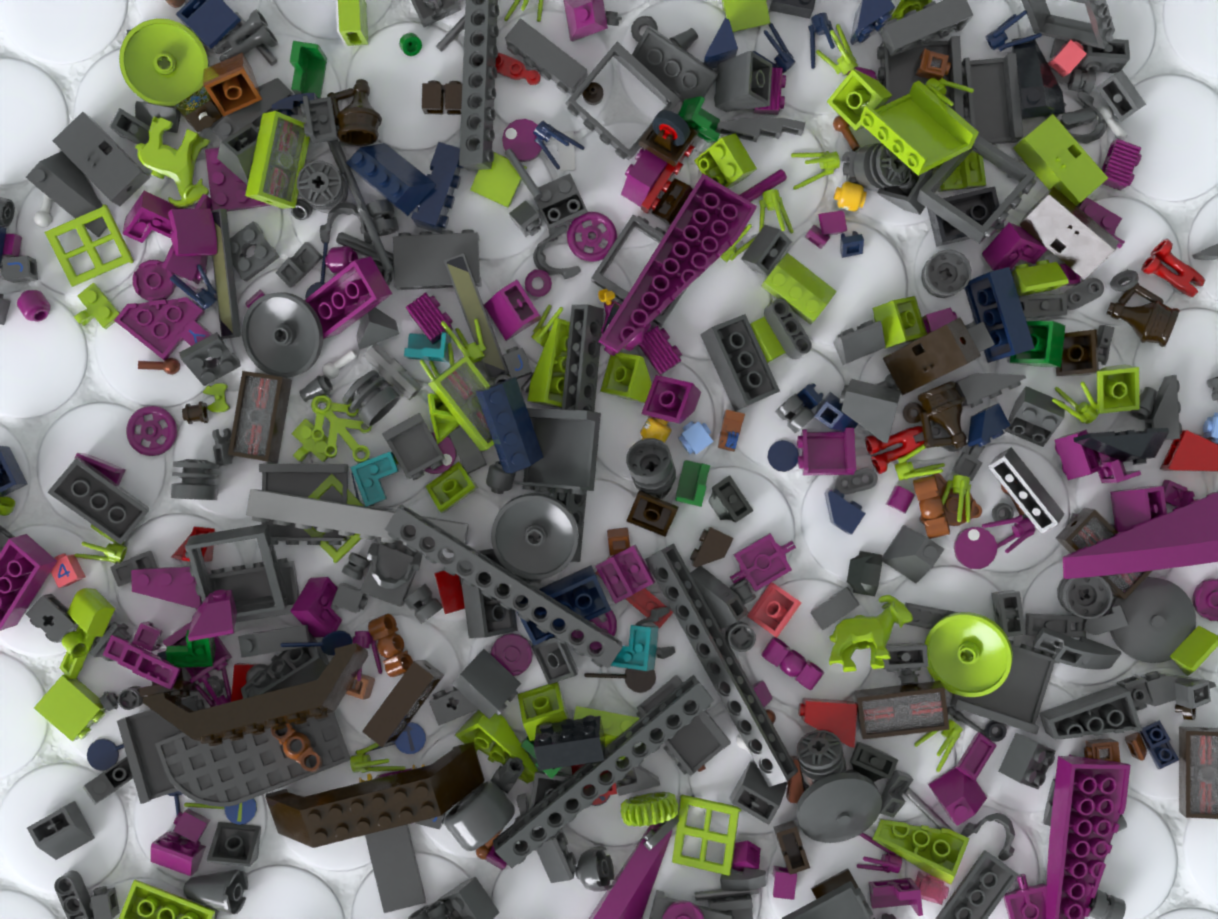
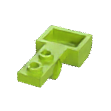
M83 588L75 594L67 612L78 624L76 631L67 633L61 642L67 652L59 668L69 679H77L95 637H103L115 611V608L96 589Z

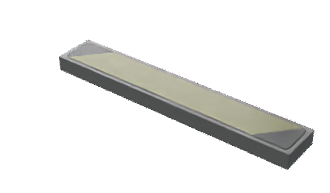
M212 210L217 237V254L212 255L221 338L241 337L227 210Z
M465 253L444 260L471 335L477 345L479 343L474 319L479 321L483 343L486 347V350L483 351L485 358L481 361L488 380L490 381L501 375L509 374Z

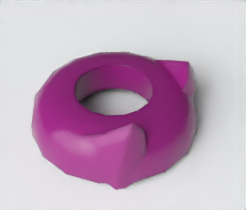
M534 269L525 278V290L532 296H544L551 289V277L543 270ZM535 277H540L543 280L544 284L541 289L533 288L532 280Z

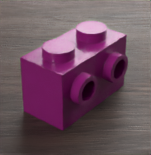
M1087 429L1054 440L1055 450L1061 458L1062 470L1068 480L1090 475L1100 470L1094 450L1074 442V437L1088 434Z

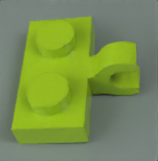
M92 283L77 295L87 308L75 315L74 318L79 324L85 326L94 317L104 329L115 323L114 320L120 312L95 283Z
M306 418L291 433L303 444L293 454V457L302 462L312 452L322 462H325L328 458L324 454V448L327 446L328 437L324 435L322 441H314L311 437L314 425ZM321 432L314 433V437L320 438L322 436ZM329 448L327 453L331 455L335 450Z

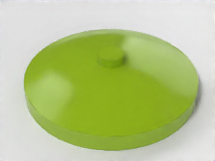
M169 19L144 21L127 34L120 49L119 63L125 82L137 96L148 103L173 107L204 86V69L208 68L206 51L195 33L179 22Z
M958 612L942 618L932 627L925 640L928 656L927 669L935 681H941L947 691L959 696L979 697L995 691L1005 682L1012 667L1013 652L1007 635L994 621L977 613Z

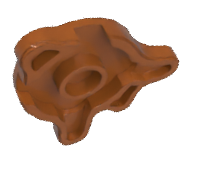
M939 473L932 474L936 477L940 492L939 496L942 498L947 487V481ZM951 489L943 505L949 526H960L966 522L965 495L962 520L958 522L959 494L952 493L953 489ZM971 494L970 520L978 518L982 514L981 506L976 503ZM921 514L920 522L924 524V518Z

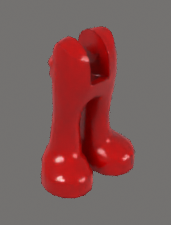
M1166 238L1154 248L1150 254L1152 256L1145 260L1141 271L1146 274H1155L1166 280L1182 294L1194 297L1198 290L1189 282L1197 286H1203L1206 280L1199 272L1183 263L1171 253L1173 243ZM1161 261L1166 265L1170 266L1172 269H1174L1178 273V275L1174 274L1169 269H1167L1161 263Z
M922 426L910 427L890 435L888 443L882 442L874 435L865 437L866 448L870 455L902 443V446L871 457V462L878 474L886 472L890 462L906 456L924 444L925 440L916 443L913 437L923 432Z

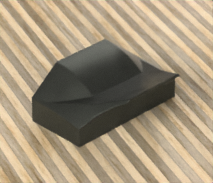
M730 475L712 487V494L708 502L720 520L738 522L754 511Z
M859 551L858 556L850 559L847 583L853 588V593L875 597L882 568L881 554Z
M857 742L850 763L853 766V770L876 782L882 778L891 779L898 759L869 745Z

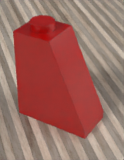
M1182 430L1180 439L1173 440L1160 469L1163 471L1216 472L1218 471V444L1188 430Z
M803 698V703H799L798 714L802 716L801 719L805 723L818 730L832 732L843 744L855 748L857 704L854 701Z

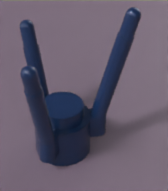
M1026 10L1019 15H1012L997 29L985 36L993 51L998 48L1001 52L1006 48L1042 37V33L1005 43L1008 37L1004 31L1026 15Z
M827 13L814 15L811 18L812 25L808 26L810 31L812 69L815 68V32H817V35L825 34L831 49L835 48L833 37L830 34V31L834 29Z
M771 23L769 27L779 45L767 30H764L763 33L778 52V55L774 58L776 63L774 64L756 51L753 52L772 63L773 68H783L782 73L784 74L796 61Z
M544 120L533 131V134L536 136L534 141L541 146L557 170L560 169V166L543 143L544 141L548 143L554 137L565 146H569V143L581 150L585 148L577 141L547 124Z
M200 264L197 265V268L208 288L206 290L203 287L194 292L176 275L170 277V280L193 298L204 310L213 305L217 300L214 297L216 290L212 287Z

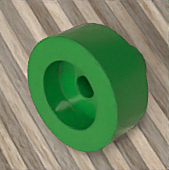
M406 33L401 37L399 46L407 56H415L420 52L422 42L416 34Z

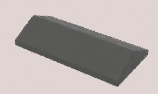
M984 850L935 919H988L1019 874Z

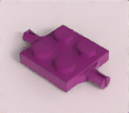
M1086 197L1078 207L1119 241L1117 247L1120 249L1125 241L1114 234L1122 218Z
M771 533L733 554L740 568L739 572L729 576L733 584L745 578L756 592L792 571L787 562L786 553L796 549L793 541L791 540L785 545L780 546L775 542Z
M1020 874L1017 877L1020 888L1006 893L1003 897L1009 919H1046L1047 886L1044 883L1028 886L1026 875Z

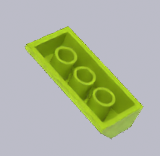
M135 879L119 919H215V910Z

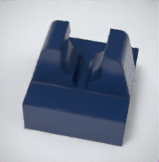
M856 231L852 232V236L846 237L845 233L841 234L840 253L842 258L863 254L864 238L862 234H858Z
M814 383L808 384L797 393L798 397L803 401L802 406L808 407L810 410L817 406L824 396L822 392L818 394L814 390L816 386Z

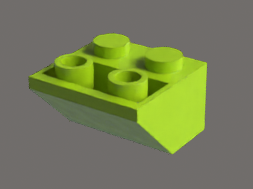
M736 133L721 137L694 160L702 174L707 175L728 189L743 181L757 170Z

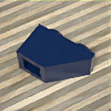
M829 392L817 407L814 417L833 430L844 432L845 428L855 429L858 423L841 411L843 404L839 403L840 398Z
M999 403L971 416L967 441L969 447L976 444L979 447L991 442L990 437L995 439L1003 435V430L1011 426Z
M836 489L833 491L826 490L824 494L830 522L845 533L852 535L866 514L861 510L863 507L853 500L849 503L843 499L845 495Z

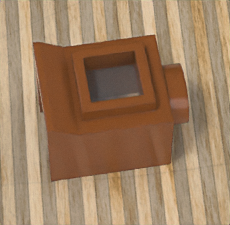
M924 49L919 57L921 64L915 76L927 79L935 78L937 80L943 78L944 75L947 76L951 63L947 62L949 55Z
M1111 738L1085 741V758L1121 763L1119 742Z

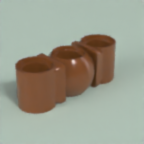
M935 475L913 480L928 538L932 539L950 535L949 524L944 512L942 499L939 496L940 492Z
M385 614L371 620L368 623V630L373 640H378L377 650L379 654L386 658L383 660L386 673L390 677L404 674L413 663V660L408 654V650L403 651V638L395 633L399 630L395 618L391 614Z
M290 723L286 724L288 731L284 736H279L277 730L271 728L273 737L278 739L279 743L283 745V750L287 757L296 760L304 770L309 772H315L321 768L323 763L322 757L311 747V742L307 735L298 732ZM296 740L302 742V748L298 752L292 750V744ZM310 756H315L317 764L309 768L306 765V760Z

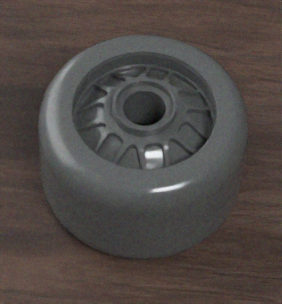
M487 781L459 801L447 814L444 823L463 849L474 851L486 844L509 823L515 814V808L495 782Z

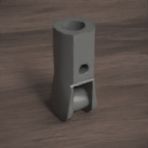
M1086 107L1074 112L1064 113L1059 121L1066 130L1091 123L1096 118V114L1093 108Z
M1100 325L1097 334L1098 352L1099 348L1104 349L1103 354L1098 353V362H1101V365H1106L1115 329L1107 325Z

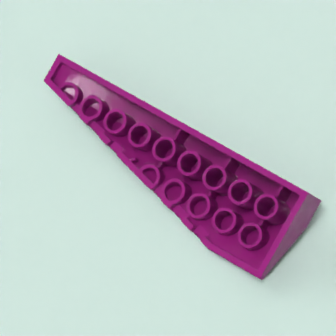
M702 174L599 342L614 352L619 353L738 240L758 206L707 175Z
M1218 492L1210 493L1207 497L1191 501L1189 505L1184 507H1177L1168 514H1161L1132 527L1133 529L1121 531L1112 538L1100 540L1091 547L1086 546L1063 556V577L1065 579L1105 576L1218 562Z
M1058 756L1048 850L1046 919H1085V917L1089 916L1091 910L1089 908L1092 898L1095 899L1106 867L1104 863L1106 855L1110 854L1113 846L1110 844L1114 833L1118 832L1120 826L1118 820L1120 814H1124L1126 808L1130 764L1078 756Z
M659 823L656 825H650L644 833L643 837L651 829L656 831L661 825ZM673 830L651 850H648L643 845L645 839L641 838L612 882V888L606 891L589 919H642Z

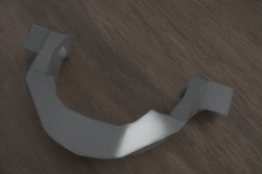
M1079 91L1077 96L1084 104L1083 107L1093 108L1095 114L1099 117V122L1096 124L1093 132L1084 135L1070 133L1076 141L1087 144L1100 139L1106 131L1107 124L1102 114L1093 106L1094 98L1085 92Z
M339 203L329 211L327 223L320 226L321 242L323 244L325 242L329 243L332 224L336 217L342 213L346 215L354 214L361 222L360 229L361 234H364L365 242L372 244L363 218L359 214L357 206L353 203Z
M563 225L549 230V237L537 245L533 253V260L539 270H543L549 275L561 274L564 279H569L581 272L579 266L562 269L554 268L546 263V256L543 254V248L548 242L557 240V236L567 231V226Z
M372 543L369 548L367 560L372 561V576L378 585L385 589L398 588L407 581L413 570L418 571L420 569L422 553H415L413 561L409 562L407 566V572L400 579L384 578L378 569L377 563L379 545Z
M659 607L652 609L650 617L638 621L635 625L642 626V624L647 622H656L660 617L668 614L670 608ZM657 647L656 649L657 657L665 659L675 653L674 647Z
M1001 813L991 814L980 820L977 824L969 822L963 828L961 835L968 837L973 833L977 834L986 821L991 822L995 820L997 823L1002 824L1006 831L1005 844L998 858L1005 861L1013 856L1015 849L1011 844L1015 837V831L1012 821L1006 815Z

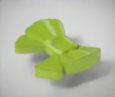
M217 383L207 386L203 391L204 394L214 395L215 402L207 407L211 412H227L230 410L229 405L225 401L227 384Z

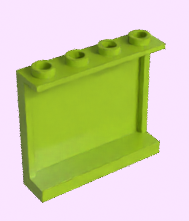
M920 81L913 83L909 94L875 110L865 105L859 120L862 126L918 176L971 149L979 133Z

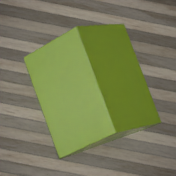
M457 462L425 486L441 513H445L479 488L460 462Z
M1198 625L1170 657L1182 672L1189 676L1218 647V635Z

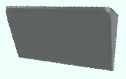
M136 101L135 118L151 126L154 116L157 118L161 117L173 123V126L167 130L168 132H178L181 113L176 108Z

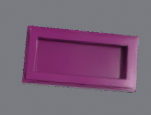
M980 732L976 733L955 768L972 781L976 780L997 745Z

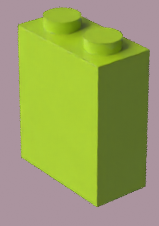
M65 674L56 681L34 707L37 712L72 742L79 738L84 739L91 731L90 726L94 722H99L105 715L103 712L105 708L101 704L99 697L81 681L69 679Z

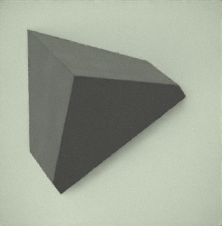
M373 308L361 317L356 335L358 347L361 350L399 334V330L393 318L379 309Z

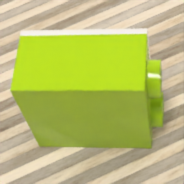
M336 0L337 32L345 46L368 45L367 4L365 0Z

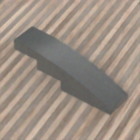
M771 117L740 118L719 122L716 132L724 135L736 133L738 138L757 142L759 135L779 139L781 132L801 136L806 122Z

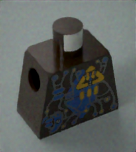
M205 87L175 105L188 124L197 132L211 127L214 122L223 116Z

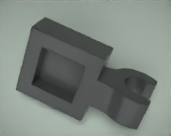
M229 428L223 430V437L220 436L219 429L212 432L215 440V445L213 446L215 463L219 464V466L232 464L233 456L228 455L230 443H227V440L231 437Z
M976 444L970 448L969 454L962 452L952 471L959 475L970 477V481H973L983 463L977 459L985 446L979 447Z

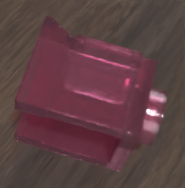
M918 871L915 884L921 891V899L942 905L943 900L948 896L949 887L945 886L942 880L928 874L923 876Z

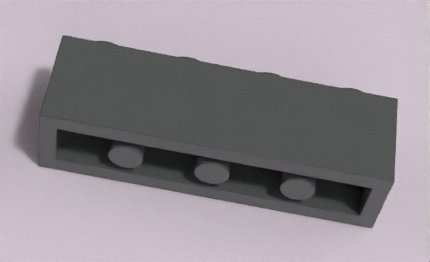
M521 18L505 37L506 48L512 54H519L523 57V61L529 67H536L540 70L542 77L548 81L550 79L557 83V88L565 94L568 92L572 95L588 76L587 69Z
M1012 447L992 460L988 468L1041 534L1060 523L1065 513Z

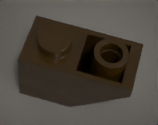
M709 527L708 530L704 529L699 538V541H701L699 549L695 548L690 556V560H692L691 565L699 567L725 558L734 538L712 527Z

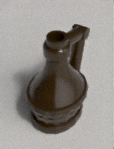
M363 79L357 80L353 88L337 93L330 92L327 97L332 99L335 122L339 126L338 139L344 144L351 146H367L375 143L379 136L377 130L382 123V117L368 101L370 87L368 82ZM354 96L351 104L340 111L338 101Z
M1137 282L1134 287L1123 293L1118 302L1110 303L1106 314L1110 315L1113 319L1126 321L1133 327L1142 343H1159L1161 347H1165L1180 310L1163 304L1162 298L1140 286ZM1134 293L1151 302L1136 307L1125 306Z
M954 381L935 387L917 396L923 408L920 417L925 448L952 445L955 449L967 445V436L961 429V414L965 398L956 390V383ZM930 421L940 425L950 437L933 439Z

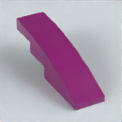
M111 635L103 653V656L117 661V664L132 670V673L172 690L181 670L167 660L116 635Z

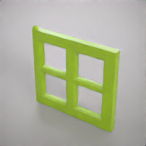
M103 204L99 209L44 232L72 287L129 262H134L106 204ZM103 217L111 234L92 241L84 224ZM76 228L84 246L65 253L57 236ZM114 239L122 256L103 264L95 247ZM87 251L95 268L76 275L69 258Z
M331 474L309 498L319 499L331 486L343 496V484ZM347 489V504L364 506ZM313 526L312 529H304L311 537H323L326 533L316 531ZM354 533V536H349L350 538L338 550L329 545L328 541H320V546L331 556L334 563H338L362 538H360V534Z
M683 794L680 795L679 822L677 823L672 863L730 876L739 812L742 809L734 805ZM689 805L706 809L704 829L686 825ZM712 810L730 814L727 834L710 831ZM685 835L702 838L699 859L682 855ZM708 840L726 844L723 864L705 860Z

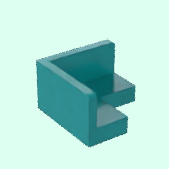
M442 332L441 339L432 344L426 335L410 333L408 348L404 350V357L407 359L449 363L448 343H451V337L446 332Z
M391 451L350 467L366 507H371L387 499L380 479L399 472L394 459L395 456Z
M631 625L629 646L622 645V649L610 666L643 671L654 670L659 627Z

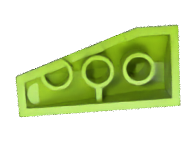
M555 318L530 381L528 402L562 408L569 321Z
M477 710L456 732L455 736L464 744L474 742L476 752L480 750L488 755V760L492 763L496 761L504 765L509 758L518 757L523 761L522 764L525 768L518 778L527 784L534 781L535 772H538V769L525 749L521 747L520 741L501 714L498 716L495 713L488 719L480 710Z
M882 819L873 836V840L929 875L950 885L955 878L970 839L950 829H935L924 825L914 826L903 822Z

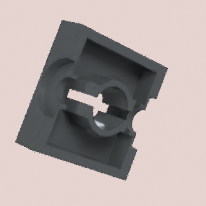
M411 0L423 27L461 10L458 0H437L439 6L437 9L434 2Z
M254 221L230 238L233 266L244 281L250 280L280 257L274 247L264 238L263 231ZM251 246H256L254 255L247 258V249Z
M217 332L179 352L181 360L203 386L241 366L239 359L228 350ZM208 357L214 358L212 360H205Z

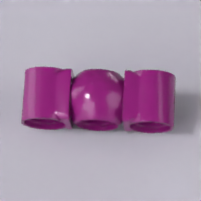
M773 637L761 653L764 659L776 667L779 666L787 675L795 677L796 681L809 690H813L824 674V671L819 666L809 660L806 661L797 651L790 650V647L779 638Z

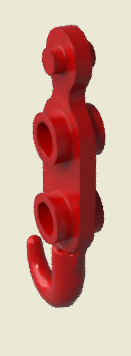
M498 53L495 64L497 73L513 80L526 79L530 85H537L540 82L541 76L538 71H528L521 61Z

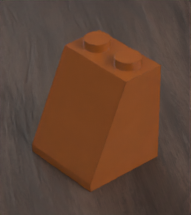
M243 52L204 69L203 85L223 117L262 100L253 70Z

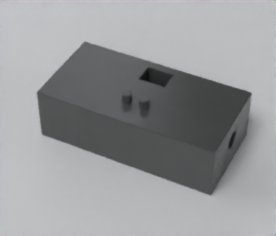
M84 112L79 114L52 140L111 202L118 206H121L150 178L93 118Z

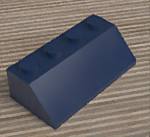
M385 143L360 147L346 162L360 178L407 216L436 186L434 181Z
M1010 267L991 271L970 280L965 287V292L976 325L981 322L984 323L995 344L984 350L987 362L991 363L1035 349Z
M516 377L475 391L505 473L517 472L544 458Z
M592 565L539 589L588 621L611 611ZM524 596L523 600H522L521 602H519V603H520V604H525V603H527V602H528V598H527L526 596ZM537 607L535 609L538 615L547 613L544 607ZM520 618L534 646L555 636L549 631L544 633L536 627L537 624L529 620L527 622ZM557 618L553 623L555 626L561 627L565 624V621Z

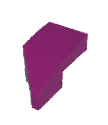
M1164 480L1162 486L1164 487L1165 502L1175 507H1184L1189 505L1191 501H1194L1193 497H1195L1193 491H1188L1186 487L1171 480Z

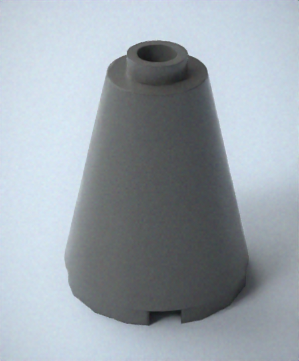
M240 870L191 877L184 885V894L187 899L229 915L238 914L246 901L243 893L244 890H248L246 873Z

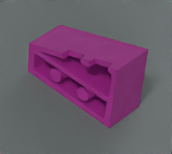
M641 149L635 158L637 160L635 165L630 164L625 172L627 178L621 192L622 196L640 207L668 164L646 149Z
M190 566L131 570L132 592L196 609L202 604L201 596H198L196 592L197 582L195 577L191 576Z

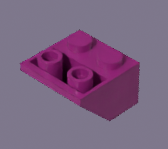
M518 280L499 290L484 304L485 309L505 341L541 320L540 314Z
M1143 486L1110 492L1115 530L1118 533L1133 529V526L1161 514H1167L1163 486Z
M166 832L152 842L150 862L192 876L198 871L206 846L201 845L200 841L195 843L189 839H184L176 832Z

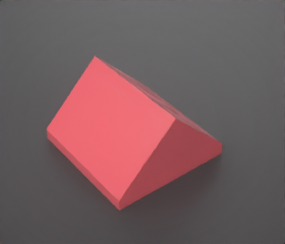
M771 582L747 617L777 638L801 605V602Z

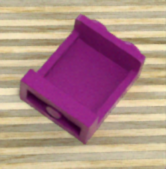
M845 428L844 432H807V429H802L801 436L797 437V446L802 451V456H798V468L802 469V475H854L856 471L854 428Z
M191 622L162 641L166 648L167 646H187L186 633L187 630H190ZM219 636L214 637L216 650L213 667H185L192 677L189 680L191 684L196 681L202 683V678L208 679L211 677L209 674L211 671L216 669L218 672L228 665L227 660L232 658Z

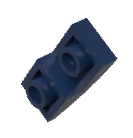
M315 93L289 96L274 103L272 110L291 117V115H298V107L301 109L300 104H304L303 96L307 95L309 100L319 98Z
M1160 720L1142 728L1140 733L1158 769L1179 761L1169 742L1171 739Z

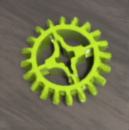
M670 792L636 795L621 803V818H623V823L628 826L656 825L669 821L678 815V802L675 794Z

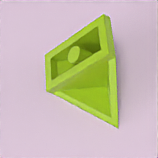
M429 393L430 417L437 444H439L460 424L438 396Z

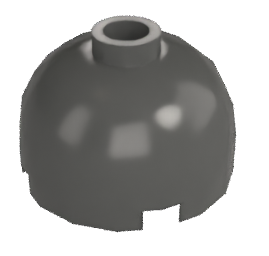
M603 846L593 847L581 854L575 870L576 877L583 886L595 892L610 890L613 886L609 884L610 880H614V867L611 856L605 854L604 850L607 849Z

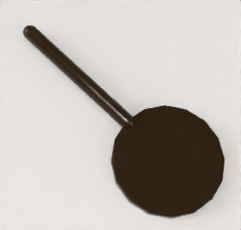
M627 668L625 674H584L585 677L624 678L628 688L638 693L651 689L656 680L655 670L643 671Z

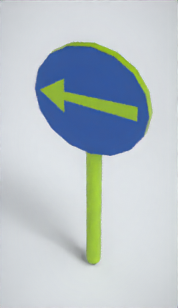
M254 798L226 807L209 806L201 803H184L185 807L225 809L227 819L238 825L251 821L257 811V804Z

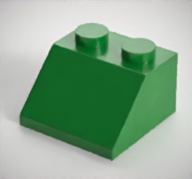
M1026 321L1035 349L1010 356V363L1036 367H1061L1066 325L1055 321Z

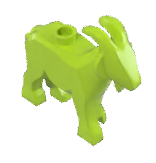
M154 116L149 129L150 138L148 143H140L135 146V149H138V160L147 169L152 170L151 175L162 180L164 177L174 180L181 200H174L171 197L168 200L177 208H187L198 203L203 194H209V189L203 186V179L200 178L198 183L193 185V177L198 155L211 141L187 129L178 150L164 145L163 134L173 126V123Z
M891 595L881 596L878 599L879 602H887L882 606V609L885 610L881 614L870 617L857 615L854 618L844 619L837 624L834 633L829 636L831 642L835 643L831 650L829 664H842L844 672L857 671L854 661L851 660L856 649L871 648L870 665L872 669L884 668L883 659H891L890 653L886 649V644L892 633L894 622L902 628L905 623L913 620L912 614L897 598Z

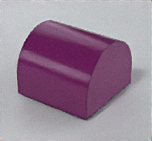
M895 485L886 505L906 514L915 494Z

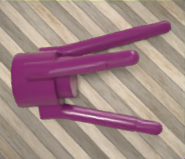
M1022 515L1011 519L982 524V527L987 528L1015 523L1012 526L1014 534L997 544L998 549L1018 537L1019 539L1005 550L1006 553H1009L1026 538L1034 535L1035 525L1028 517L1023 519Z
M355 631L352 644L357 643L364 649L370 648V644L372 645L378 673L381 674L382 668L376 641L373 640L369 631ZM362 667L357 674L358 681L361 680Z
M226 667L221 669L227 697L224 694L217 697L206 678H202V681L213 700L210 699L199 684L195 685L210 707L231 702L232 694Z
M860 834L861 837L887 852V854H883L881 860L863 857L864 861L880 866L857 864V868L899 873L902 866V857L877 843L867 834Z

